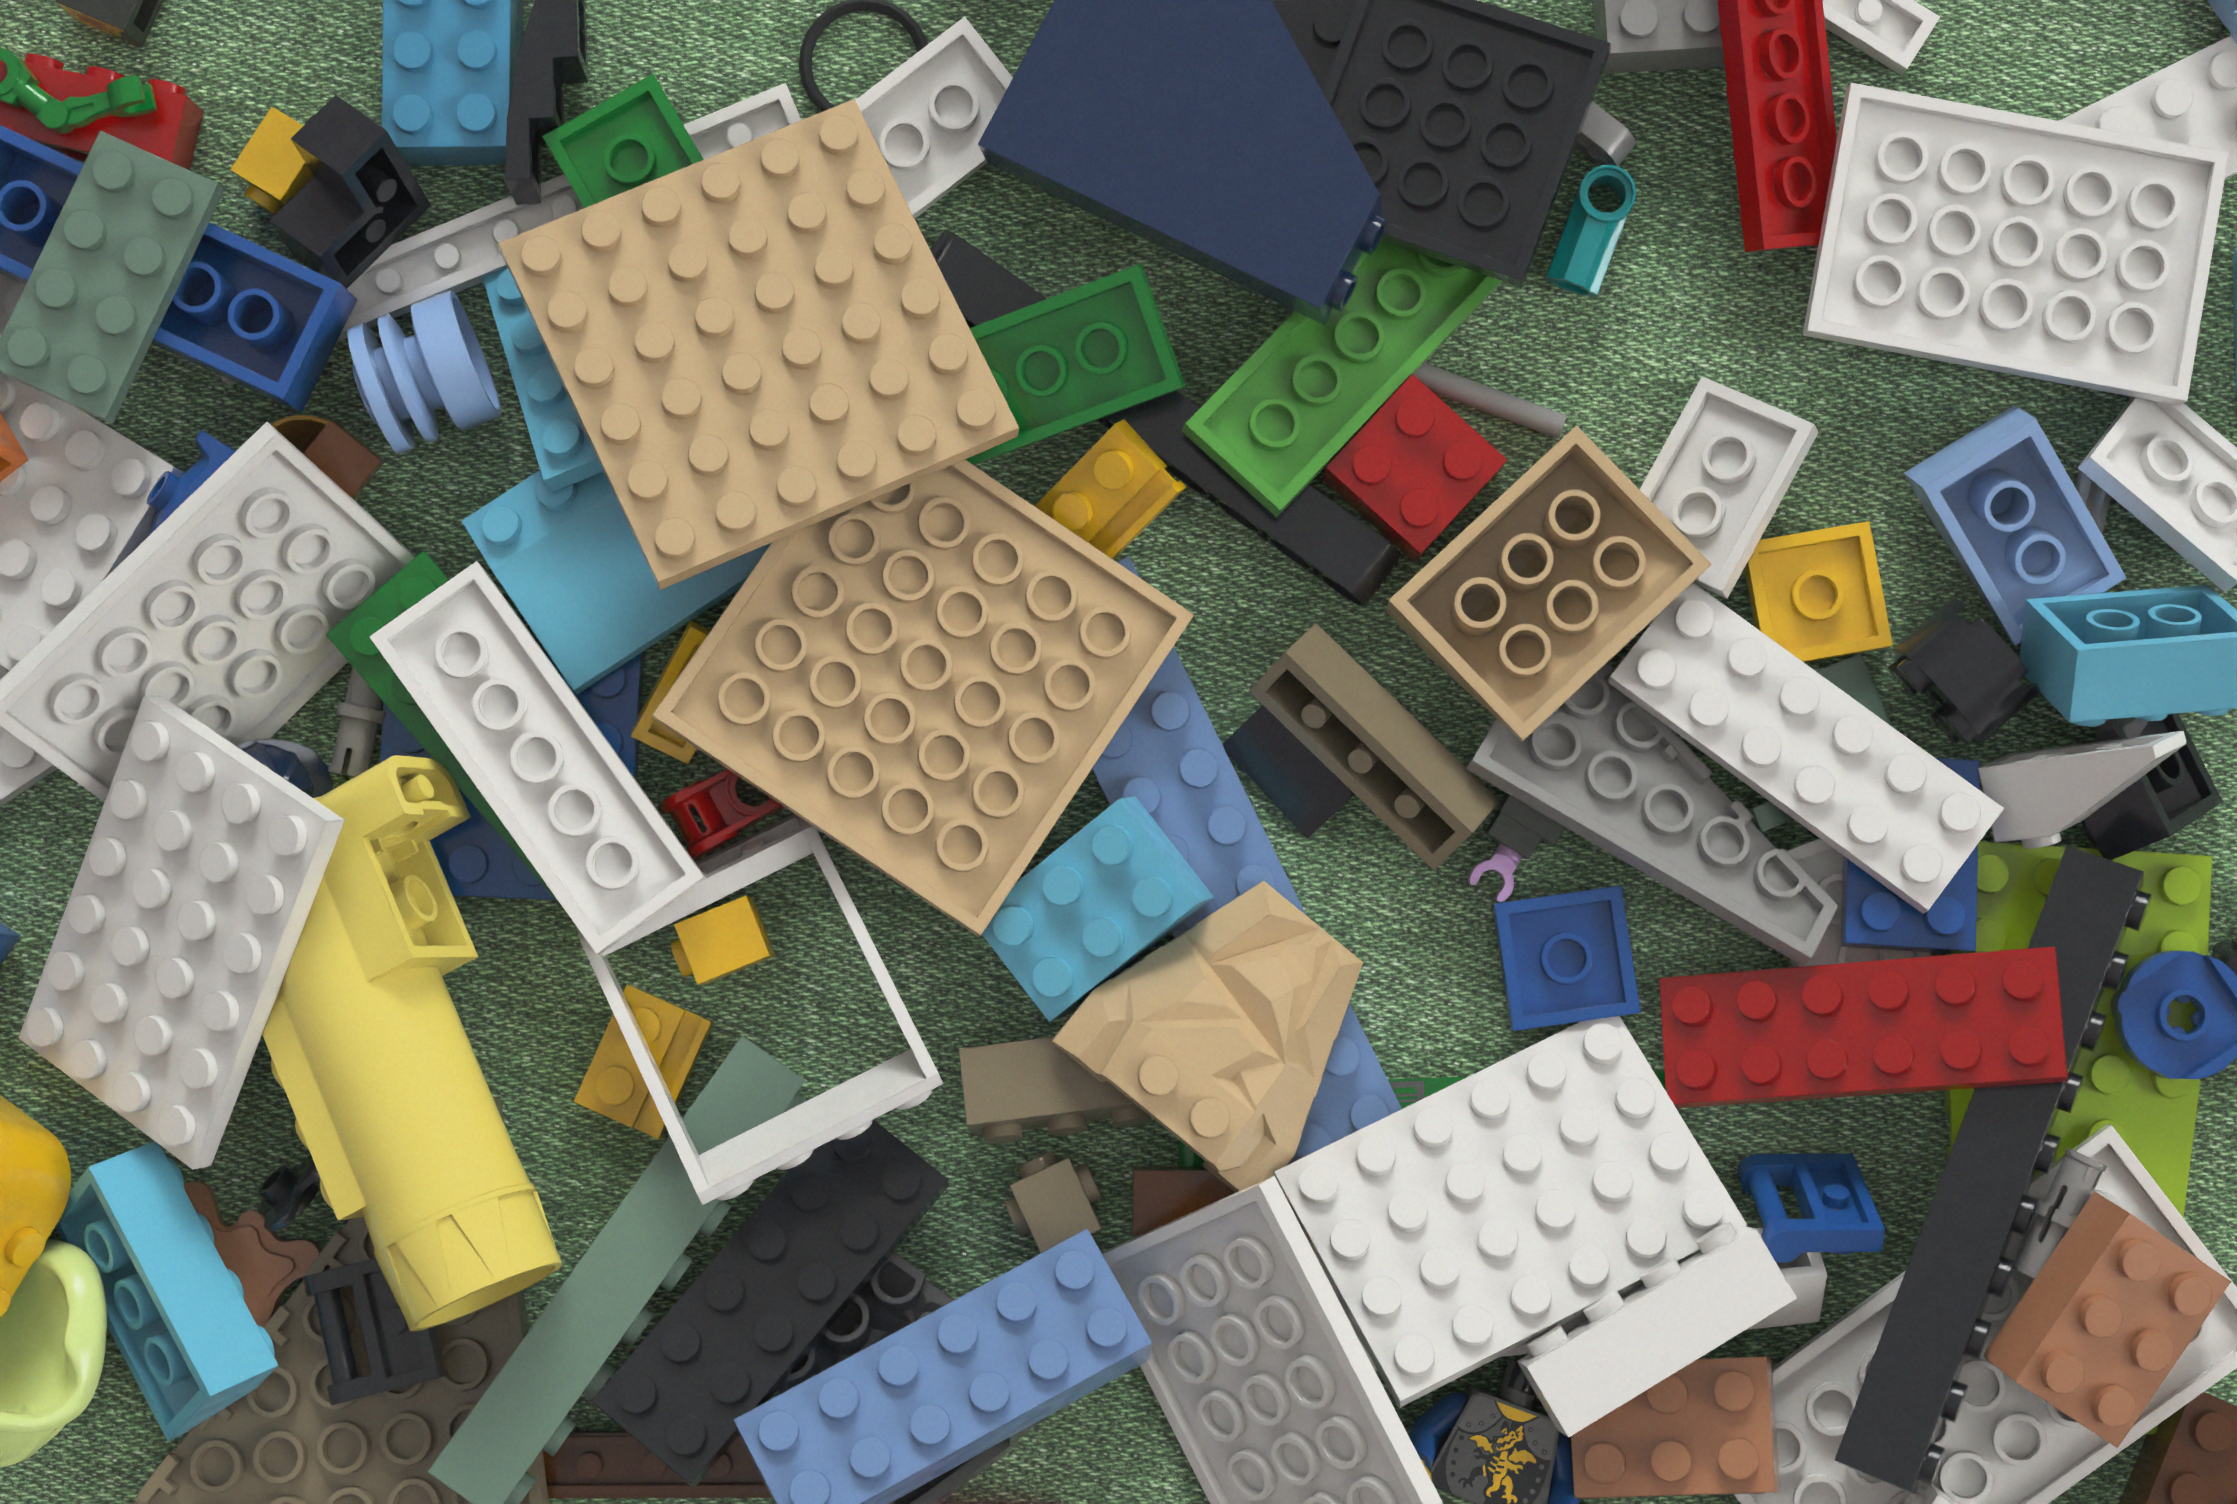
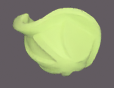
M47 1239L42 1254L31 1265L12 1296L7 1311L0 1318V1467H8L30 1458L55 1437L67 1423L78 1417L91 1402L102 1373L107 1332V1306L103 1281L96 1264L85 1251L73 1244L60 1240Z

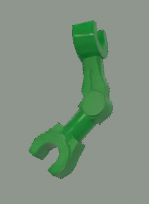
M0 47V60L7 66L6 78L0 82V102L19 109L23 106L46 127L59 134H67L74 128H83L97 119L110 115L134 117L157 110L152 85L149 83L142 85L141 79L137 75L120 78L109 83L105 92L87 97H68L61 102L37 86L40 83L39 80L18 55Z

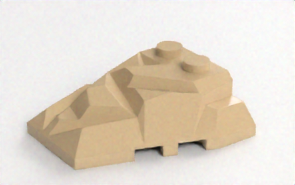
M1265 881L1260 882L1193 925L1194 927L1166 945L1146 955L1141 961L1121 974L1093 989L1051 1040L1055 1046L1099 1082L1108 1081L1205 1160L1202 1166L1235 1193L1274 1176V1171L1285 1167L1294 1157L1334 1041L1337 1038L1363 965L1359 958Z

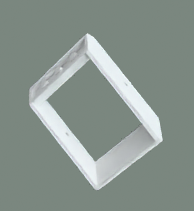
M792 814L695 862L706 877L705 880L602 954L598 955L594 952L577 928L583 949L702 1205L716 1198L718 1200L734 1198L746 1191L752 1185L754 1179L776 1168L787 1170L796 1167L811 1156L813 1149L835 1138L839 1140L853 1138L868 1129L873 1119L895 1108L905 1110L915 1107L931 1095L932 1089L944 1084L816 828L796 814ZM813 853L911 1049L699 1155L606 955Z

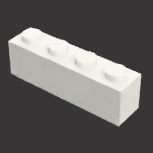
M1727 1222L1712 1229L1696 1241L1701 1250L1679 1264L1674 1256L1660 1261L1640 1274L1639 1277L1644 1283L1642 1286L1622 1298L1617 1290L1613 1291L1601 1300L1583 1309L1587 1317L1586 1320L1564 1332L1561 1325H1556L1526 1344L1530 1353L1519 1359L1517 1363L1559 1432L1569 1438L1797 1299L1756 1228L1741 1226L1735 1230L1731 1222Z

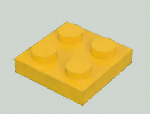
M1870 521L1759 540L1744 568L1754 625L1758 630L1804 663L1888 649L1893 646Z

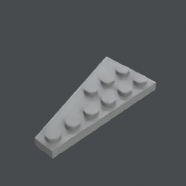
M1608 662L1523 742L1495 718L1466 770L1800 965L1804 966L1812 959L1838 905L1785 849H1776L1750 821L1754 816L1738 799L1732 802L1709 778L1712 774L1709 768L1672 729L1608 683L1612 675L1611 672L1614 670Z

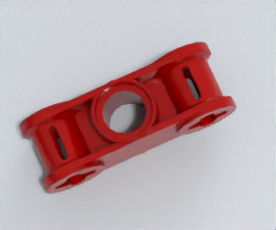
M728 769L676 792L658 805L662 814L671 815L688 846L686 851L693 860L728 843L737 837L740 832L783 810L785 807L772 798L759 806H748L742 803L738 796V785L742 778ZM692 807H695L706 826V832L703 833L691 812Z

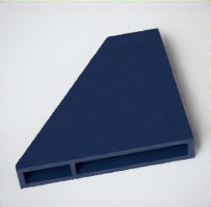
M1054 0L978 143L988 164L1325 325L1333 309L1341 312L1347 305L1358 279L1356 275L1351 273L1362 252L1371 255L1375 251L1387 225V219L1381 217L1383 208L1377 187L1272 0Z

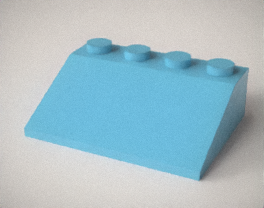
M539 470L462 520L463 525L489 567L576 694L590 687L740 589L769 548V545H771V543L659 590L604 472L552 492L543 481L541 471Z

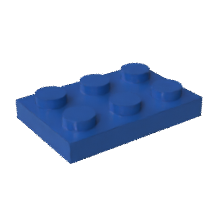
M1936 758L1979 789V760ZM1978 844L1931 908L1924 914L1843 856L1841 946L1949 954L1974 953L1976 951Z

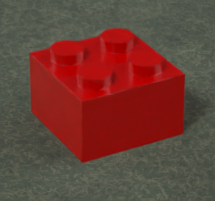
M1412 374L1331 461L1324 471L1322 480L1415 564L1499 473L1507 459Z

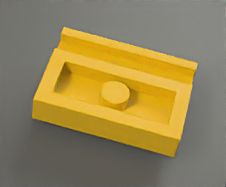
M1123 419L1115 423L1035 507L1114 560L1186 486L1181 480L1176 482L1165 470L1167 465L1127 421Z
M626 984L623 993L677 1106L714 1022L633 985ZM613 1013L574 1102L628 1127L642 1131L657 1140L662 1139L666 1126Z

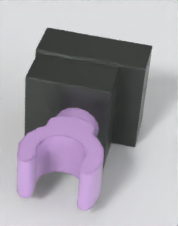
M1506 794L1496 809L1497 813L1484 832L1485 835L1500 844L1489 860L1477 863L1471 869L1468 876V883L1476 885L1485 871H1497L1502 877V887L1495 896V900L1498 902L1505 901L1511 895L1514 888L1513 872L1521 857L1529 859L1540 840L1549 845H1555L1566 828L1509 794Z

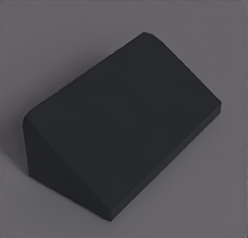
M1263 705L1222 744L1232 760L1307 839L1355 795Z

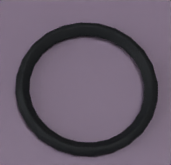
M846 0L828 8L815 19L805 34L800 49L799 71L802 85L809 99L821 112L835 107L820 92L812 71L813 51L824 29L834 20L848 13L875 11L888 15L899 22L908 31L917 52H919L928 45V41L920 25L909 13L895 4L883 0Z

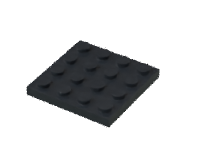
M1356 0L1322 91L1380 193L1383 208L1381 217L1387 219L1386 229L1381 240L1523 287L1611 52V43L1478 0Z

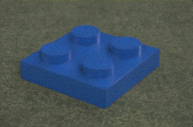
M1621 885L1492 904L1511 1031L1641 1013Z

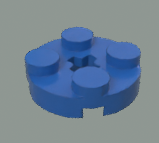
M2163 951L2156 953L2137 963L2126 974L2120 988L2113 994L2110 1002L2111 1013L2114 1017L2115 1031L2120 1044L2137 1065L2152 1072L2154 1075L2168 1079H2202L2223 1070L2237 1057V976L2222 961L2194 951ZM2173 999L2180 1004L2191 1001L2196 1008V1011L2189 1016L2193 1027L2188 1032H2185L2180 1026L2170 1027L2166 1017L2170 1014L2168 1005Z

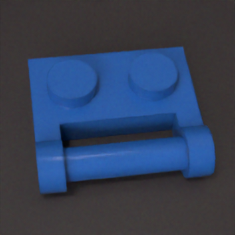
M1853 1153L1753 1154L1744 1158L1739 1163L1737 1168L1739 1182L1744 1192L1753 1198L1764 1227L1761 1238L1775 1262H1790L1798 1258L1802 1252H1832L1842 1255L1854 1252H1882L1885 1228ZM1777 1186H1791L1804 1219H1788L1776 1188Z

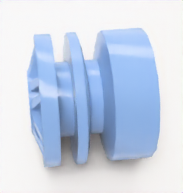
M452 290L412 304L411 319L415 335L406 337L399 324L388 313L379 316L377 320L382 347L370 327L364 322L349 327L347 330L348 344L353 360V375L362 401L373 422L379 426L392 449L398 454L414 449L415 438L410 419L413 420L425 441L431 443L438 440L439 426L435 410L444 407L450 419L461 431L501 417L502 410L498 393L485 355L465 309Z

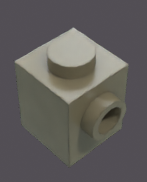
M1051 1150L1017 1166L1022 1178L1010 1184L1014 1197L1004 1202L1020 1237L1031 1232L1040 1253L1047 1251L1085 1229H1088L1090 1234L1102 1229V1224L1092 1205L1093 1202L1102 1199V1195L1087 1163L1075 1168L1070 1155L1057 1161Z

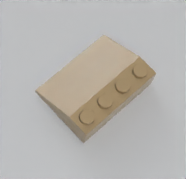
M1576 425L1388 601L1386 612L1439 667L1523 742L1712 564Z

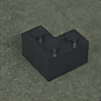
M335 95L315 115L309 118L305 125L291 138V141L314 177L295 196L291 197L284 207L269 221L296 259L311 270L341 283L347 289L431 204L387 130Z

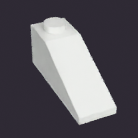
M2184 731L2010 753L1979 767L1978 771L1983 793L2004 808L1991 826L1995 843L2021 840L2023 849H2035L2060 842L2062 840L2060 832L2085 820L2186 744Z

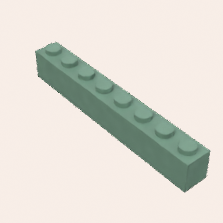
M741 1036L682 1118L698 1154L700 1155L806 1102L807 1100L797 1093L806 1080L747 1038ZM670 1136L428 1470L429 1474L470 1503H521L537 1480L526 1471L541 1450H544L552 1457L555 1455L576 1425L566 1415L581 1394L591 1401L603 1388L615 1371L614 1367L605 1362L620 1340L631 1347L655 1315L644 1306L659 1285L668 1292H671L693 1260L685 1255L683 1251L697 1232H700L709 1239L732 1207L717 1198L702 1205Z

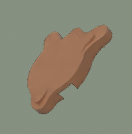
M202 1181L185 1183L184 1190L195 1211L202 1214L212 1228L214 1246L224 1265L238 1276L244 1290V1302L257 1325L264 1328L279 1308L281 1299L287 1289L297 1280L306 1276L304 1275L320 1254L322 1248L317 1242L309 1239L281 1240L275 1231L268 1232L264 1228L265 1218L258 1213V1210L245 1211L233 1226H229L222 1220L214 1191L207 1183Z

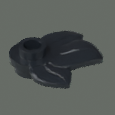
M311 1154L301 1164L291 1170L286 1165L279 1167L259 1188L258 1195L263 1199L259 1204L258 1213L265 1218L264 1228L268 1232H274L289 1225L292 1220L306 1209L316 1196L319 1187L314 1182L320 1179Z

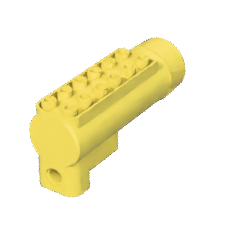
M393 755L323 796L313 798L345 821L262 1035L272 1058V1073L279 1085L284 1088L295 1114V1128L298 1137L309 1149L321 1178L320 1190L324 1200L334 1210L338 1221L364 1217L375 1249V1258L405 1317L409 1330L419 1331L469 1315L517 1294L556 1272L562 1267L563 1263L556 1249L534 1184L530 1182L518 1158L442 977L477 958L478 954L429 840L471 818L455 780L441 763L431 758Z

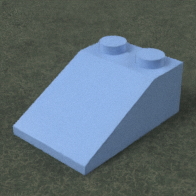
M2015 405L1904 472L1905 477L1935 528L2014 646L2021 643L2025 599L2103 593L2127 578L2035 417Z

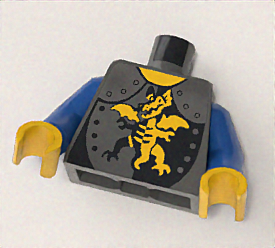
M1508 1359L1497 1393L1472 1384H1468L1463 1393H1448L1415 1420L1409 1438L1435 1488L1478 1504H1579V1498H1574L1571 1439L1556 1429L1546 1411L1533 1407L1537 1395L1517 1360Z

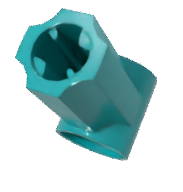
M1606 164L1595 167L1585 175L1574 195L1573 205L1545 280L1553 283L1560 289L1577 295L1593 298L1598 296L1628 213L1635 203L1636 187L1634 180L1627 171L1619 166ZM1597 185H1606L1613 188L1619 195L1620 208L1610 213L1598 211L1589 201V189Z

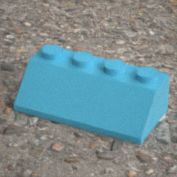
M153 1141L89 1166L70 1190L67 1205L55 1229L63 1242L79 1247L96 1264L105 1289L107 1327L167 1441H170L255 1390L279 1366L274 1358V1345L268 1332L263 1327L257 1325L244 1302V1290L238 1276L224 1265L214 1246V1235L209 1222L202 1214L195 1211L184 1190V1179L179 1166L173 1159L167 1158L161 1145Z

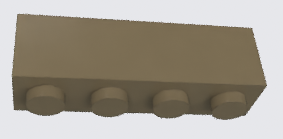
M1317 623L1285 651L1249 690L1267 710L1433 870L1446 860L1478 828L1500 802L1470 771L1466 770L1467 768Z
M1054 1037L959 1049L966 1124L973 1136L984 1135L985 1143L999 1144L1017 1141L1023 1138L1022 1130L1048 1127L1049 1135L1076 1134L1087 1130L1086 1122L1112 1119L1114 1127H1132L1151 1122V1116L1108 1081L1099 1082L1051 1042Z

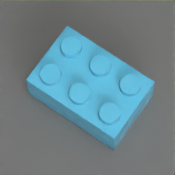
M2209 585L2025 599L2019 659L2029 671L2025 677L2032 684L2037 683L2040 693L2069 723L2092 727L2104 724L2106 719L2130 717L2144 721H2159L2165 719L2168 714L2196 712L2207 716H2219L2226 714L2229 709L2237 708V610Z
M1136 796L1121 798L1018 880L982 935L1043 1015L1051 1022L1068 1015L1084 1001L1093 989L1109 979H1113L1213 899L1214 896Z

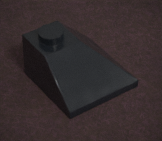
M2178 713L2168 714L2165 719L2159 721H2144L2130 717L2108 719L2104 724L2100 725L2095 742L2184 731L2186 738L2184 746L2082 821L2085 835L2094 846L2098 847L2103 858L2113 860L2168 838L2223 802Z

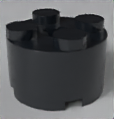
M1951 598L1893 649L1897 660L1888 667V670L1912 696L1918 692L1921 695L1925 694L1938 709L1930 716L1950 740L1956 744L1960 740L1966 744L1971 740L1981 745L2040 694V689L2037 683L2022 685L2020 679L2029 671L2018 656L1980 616L1970 625L1962 619L1958 613L1967 605L1956 598Z

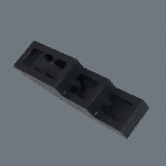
M586 0L534 1L517 57L507 115L505 182L516 205L542 203L540 144H546L542 136L564 124L563 84L588 83Z

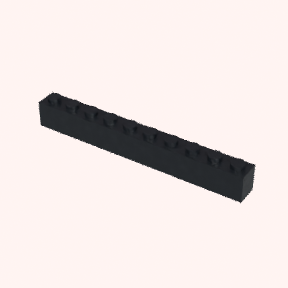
M2066 846L2028 948L2055 946L2057 951L2068 1082L1974 1089L1834 1459L1839 1464L1913 1494L1916 1493L1920 1482L1932 1485L1945 1451L1944 1447L1934 1444L1942 1421L1946 1419L1953 1423L1956 1422L1968 1390V1385L1958 1381L1967 1356L1979 1360L1992 1323L1981 1319L1990 1294L2002 1298L2015 1264L2014 1260L2004 1257L2012 1234L2014 1232L2025 1236L2034 1215L2038 1199L2027 1195L2036 1171L2048 1175L2055 1159L2061 1137L2050 1133L2058 1111L2060 1109L2071 1113L2081 1089L2084 1076L2073 1073L2082 1049L2094 1052L2102 1033L2107 1015L2096 1012L2104 988L2116 992L2123 977L2129 954L2120 952L2119 948L2127 928L2139 931L2145 918L2152 894L2141 891L2144 871Z

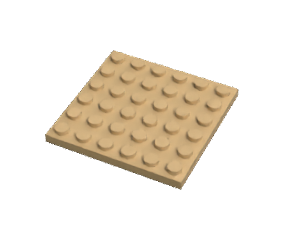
M855 99L498 243L505 264L659 590L1018 437L1019 426Z
M962 460L773 541L655 710L652 719L979 937L1194 614L967 460Z

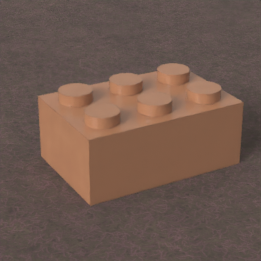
M2094 1191L1995 1336L1983 1357L2015 1382L2118 1448L2231 1281L2126 1210Z
M1768 1357L1697 1359L1572 1435L1574 1498L1780 1493L1772 1360Z

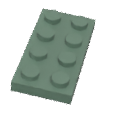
M100 131L0 337V373L113 423L225 189L217 182Z

